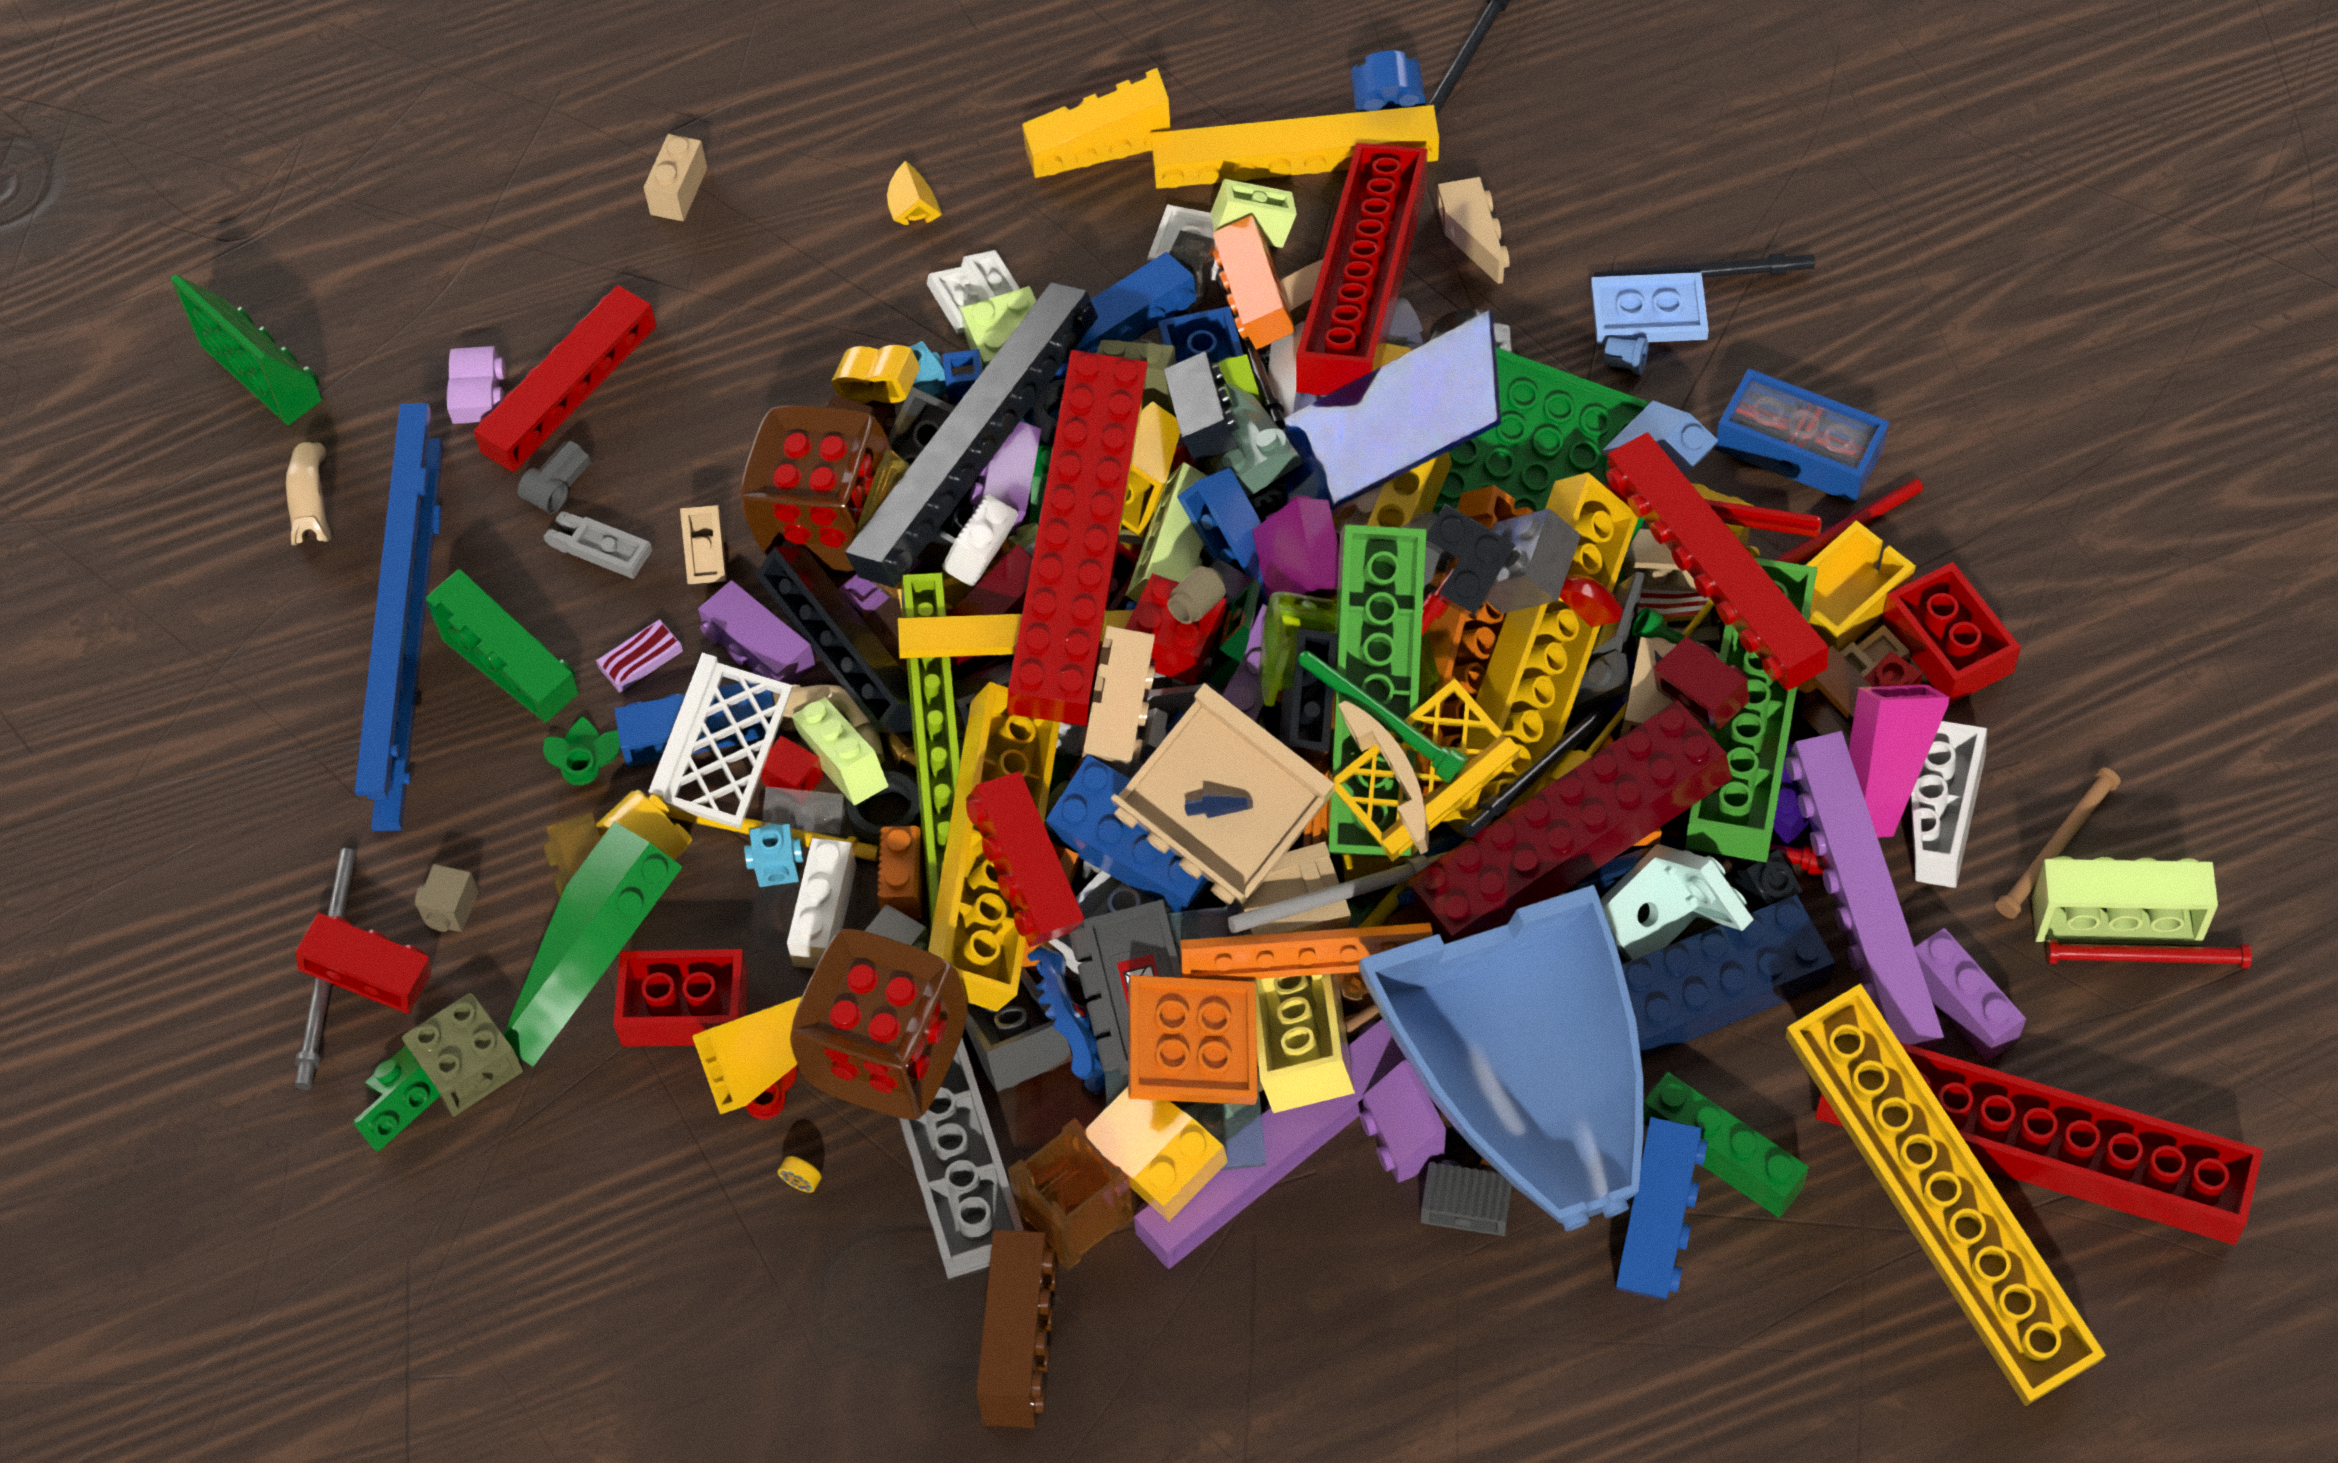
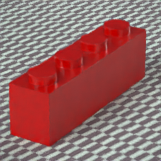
M1021 771L977 784L966 798L967 815L970 821L977 825L982 836L984 855L988 861L994 864L998 874L1000 892L1005 899H1009L1015 913L1014 923L1018 933L1022 937L1025 936L1029 947L1069 934L1085 919Z

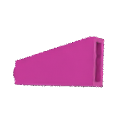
M1929 685L1858 687L1849 754L1877 838L1894 836L1948 707L1950 697Z

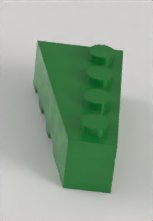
M458 569L425 597L441 640L545 724L579 694L574 680L576 673L573 668L563 659H556L542 642L529 634L462 570Z

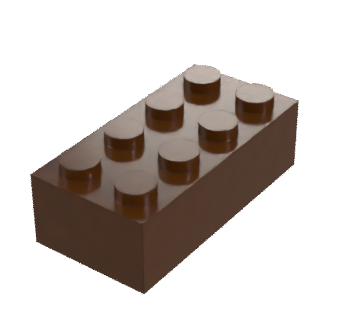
M993 1230L976 1392L984 1426L1036 1428L1037 1413H1045L1046 1387H1043V1372H1048L1050 1365V1346H1047V1331L1052 1332L1054 1306L1051 1305V1291H1056L1058 1268L1057 1265H1054L1055 1250L1054 1248H1048L1045 1232Z

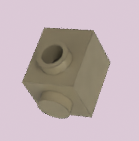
M433 864L426 883L420 885L417 890L415 905L424 923L429 928L439 932H446L448 929L462 932L479 891L471 872Z

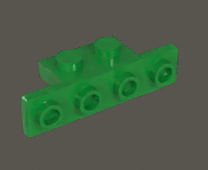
M406 1045L390 1060L381 1063L376 1068L374 1074L365 1081V1084L372 1093L379 1098L353 1121V1125L372 1149L380 1151L440 1096L435 1085Z

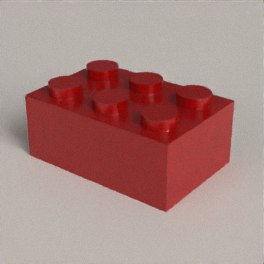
M1954 562L1887 594L1882 621L1910 651V657L1934 688L1950 697L1948 705L2014 673L2021 646Z
M743 950L620 951L613 1025L621 1046H695L693 1035L746 1016L749 970Z

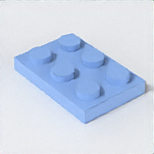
M1701 272L1591 277V296L1597 344H1606L1609 337L1635 341L1641 337L1647 338L1648 342L1708 339L1709 329Z

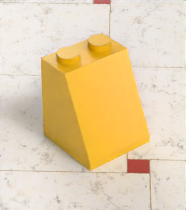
M1154 402L1141 411L1122 525L1136 533L1141 539L1147 535L1154 512L1158 506L1180 435L1177 418Z

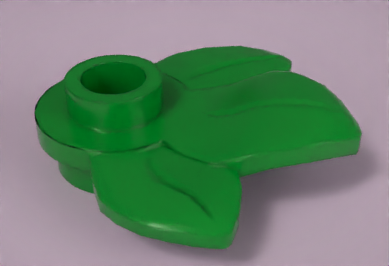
M584 717L580 718L570 728L565 739L546 737L543 745L546 760L551 765L560 768L563 778L568 783L577 786L592 782L598 776L600 767L614 761L621 749L618 730L609 731L599 736L595 727ZM578 767H586L583 770L575 771Z

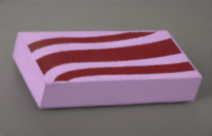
M659 619L596 660L601 672L620 693L683 652L680 642Z

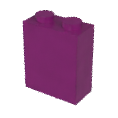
M1309 495L1295 496L1278 512L1268 515L1263 523L1252 530L1268 606L1295 618L1303 619L1337 595L1339 545L1329 501L1311 499Z

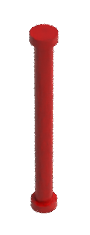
M2048 939L2046 958L2048 964H2057L2058 960L2238 964L2239 968L2249 969L2252 961V951L2250 944H2239L2238 948L2058 944L2057 939Z

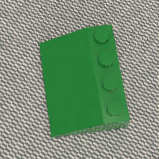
M177 274L170 278L200 347L287 426L322 401L317 388L320 382L315 373L307 366L301 368L291 351L285 346L279 348L271 334L263 326L257 328L249 314L242 307L239 306L236 309L225 298Z

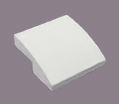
M996 250L964 256L961 267L930 273L927 280V286L957 334L964 333L961 307L1020 289Z

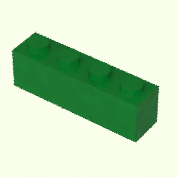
M1669 1072L1665 1074L1644 1100L1643 1119L1650 1122V1117L1702 1128L1700 1139L1708 1140L1703 1167L1779 1219L1804 1188L1809 1166Z

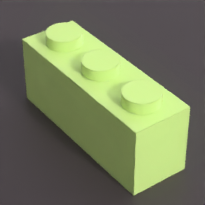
M826 697L808 704L801 711L791 715L804 748L819 757L822 770L854 806L889 787L874 749Z

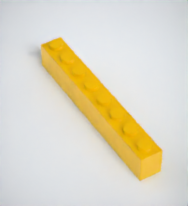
M1434 105L1151 133L1156 189L1223 182L1224 179L1247 181L1250 179L1349 170L1356 143L1428 149L1427 162L1438 161L1439 134Z

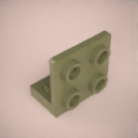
M472 993L465 995L402 1036L404 1044L435 1085L445 1107L453 1117L523 1072L513 1048Z

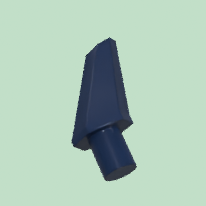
M1210 791L1205 792L1202 798L1185 800L1187 816L1206 814L1207 818H1212L1253 808V800L1248 796Z

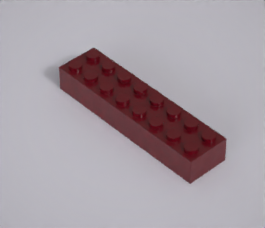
M1676 700L1482 829L1474 837H1470L1407 879L1414 901L1446 943L1507 925L1517 909L1557 897L1730 781L1732 776L1727 754L1682 703Z

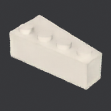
M1941 721L1910 796L1915 881L1953 888L1957 886L1986 757L1987 728Z

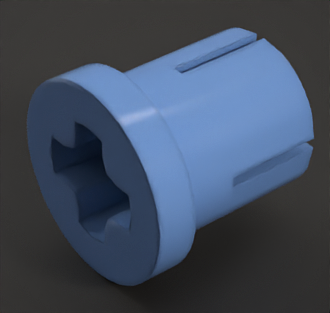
M1609 337L1604 354H1608L1604 355V365L1632 370L1633 374L1642 375L1647 362L1648 339L1639 337L1635 341Z

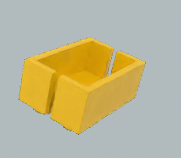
M1855 521L1805 565L1817 567L1808 623L1828 645V648L1833 646L1838 652L1850 643L1855 642L1883 616L1887 594L1912 582L1916 565L1891 546H1888L1884 549L1879 571L1876 570L1883 540L1858 521Z

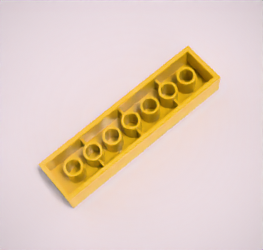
M989 682L973 698L970 704L928 952L941 957L956 968L960 975L968 1003L998 1012L1018 993L1026 939L1025 936L1022 937L1015 927V913L1009 899H1005L1000 892L998 874L994 864L988 861L984 855L982 836L977 825H974L967 815L966 798L977 784L1021 771L1044 824L1060 722L1007 714L1008 688Z

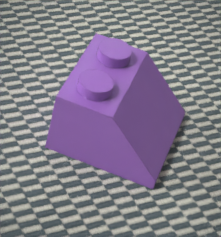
M1406 1059L1363 1095V1112L1359 1113L1364 1131L1368 1136L1374 1135L1380 1146L1376 1148L1383 1169L1386 1172L1392 1170L1397 1183L1427 1172L1430 1162L1438 1164L1444 1160L1446 1128L1431 1098Z

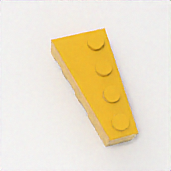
M1158 68L1145 72L1147 78L1131 84L1130 80H1126L1117 84L1116 91L1100 98L1097 97L1096 93L1085 97L1078 107L1071 110L1064 106L1023 123L1025 149L1035 178L1055 175L1080 167H1088L1093 164L1152 151L1151 133L1171 131L1169 98Z

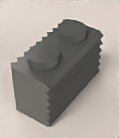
M1442 1160L1438 1164L1430 1162L1421 1208V1223L1505 1236L1512 1185L1491 1166L1483 1167L1479 1171L1476 1168H1463L1462 1164L1453 1160Z

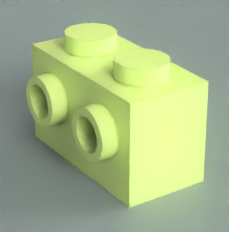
M1224 179L1211 210L1214 232L1253 215L1266 240L1267 246L1283 248L1297 215L1293 194L1290 191Z

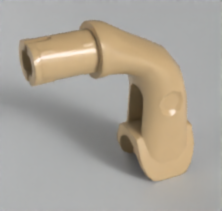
M318 442L298 444L292 452L286 473L287 503L292 528L291 545H297L305 541V531L307 529H311L316 533L318 541L327 542L332 539L326 520L319 476V466L326 457V450Z
M792 685L793 691L779 725L782 731L796 732L797 729L791 715L801 711L808 704L826 697L874 749L879 763L882 764L885 758L880 732L875 729L843 687L838 685H814L808 687ZM773 692L774 704L777 705L781 694Z

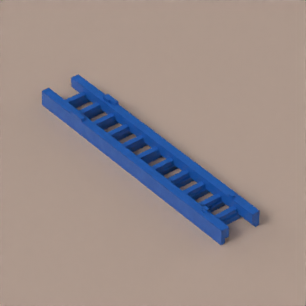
M428 403L400 404L355 783L356 796L366 795L368 799H374L372 831L402 830L407 784H411V773H408L427 605L425 597L428 596L434 534H440L442 518L441 506L437 504L444 446L441 438L428 439L431 417Z

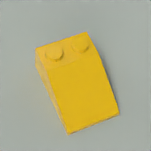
M1128 1087L1078 1136L1080 1142L1168 1222L1228 1162L1224 1145L1195 1119L1170 1101L1128 1099Z

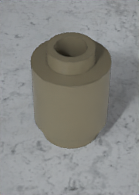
M1196 567L1171 591L1170 599L1167 601L1170 613L1183 624H1191L1193 621L1201 620L1225 596L1224 579L1213 568Z

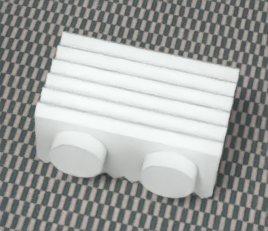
M985 495L974 514H972L961 533L955 539L942 565L943 570L965 584L975 586L1006 540L1019 516L1018 512L995 497Z

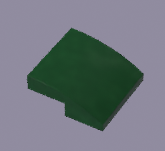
M1255 579L1230 603L1224 630L1217 639L1207 682L1219 691L1236 672L1247 648L1261 583Z

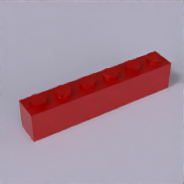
M619 285L608 295L602 297L598 305L575 325L574 330L561 343L556 344L550 351V354L537 367L532 368L526 375V378L513 391L507 393L502 402L488 416L480 420L477 427L473 430L480 452L514 473L657 327L651 304Z

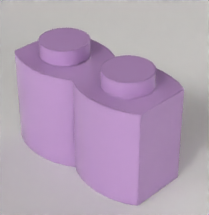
M495 346L450 350L447 410L453 424L480 422L482 418L488 416L502 402L504 392L499 385L500 379L506 378V365L504 358L498 357Z

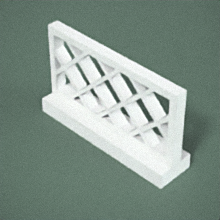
M702 653L648 791L649 797L654 794L667 807L741 829L793 691L792 685L718 663L717 657ZM727 677L739 681L744 691L724 700L718 688L722 678ZM747 684L753 685L754 687L749 689ZM765 690L781 694L777 705L761 711L754 698V695ZM716 696L719 703L712 705ZM749 699L756 714L736 723L728 707ZM723 710L731 726L710 734L705 724L707 717ZM772 716L771 722L768 724L766 718ZM761 722L766 731L765 738L748 746L740 730ZM703 731L705 738L699 740L700 735ZM735 733L743 749L723 758L715 742ZM710 744L717 761L697 769L692 760L694 751ZM759 751L757 759H755L753 753ZM747 756L753 766V770L750 775L735 781L727 765ZM690 766L692 772L686 775L687 769ZM722 768L730 784L710 793L702 776ZM697 780L704 793V796L691 802L677 798L681 786ZM746 786L744 794H742L739 788ZM734 791L740 801L736 815L719 811L714 800ZM709 803V805L711 806V808L706 807V806H703V805Z

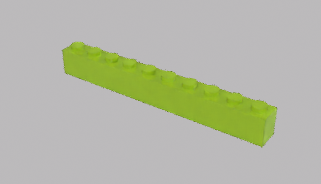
M942 573L903 575L901 588L903 618L946 616ZM950 657L906 658L930 931H932L960 768Z

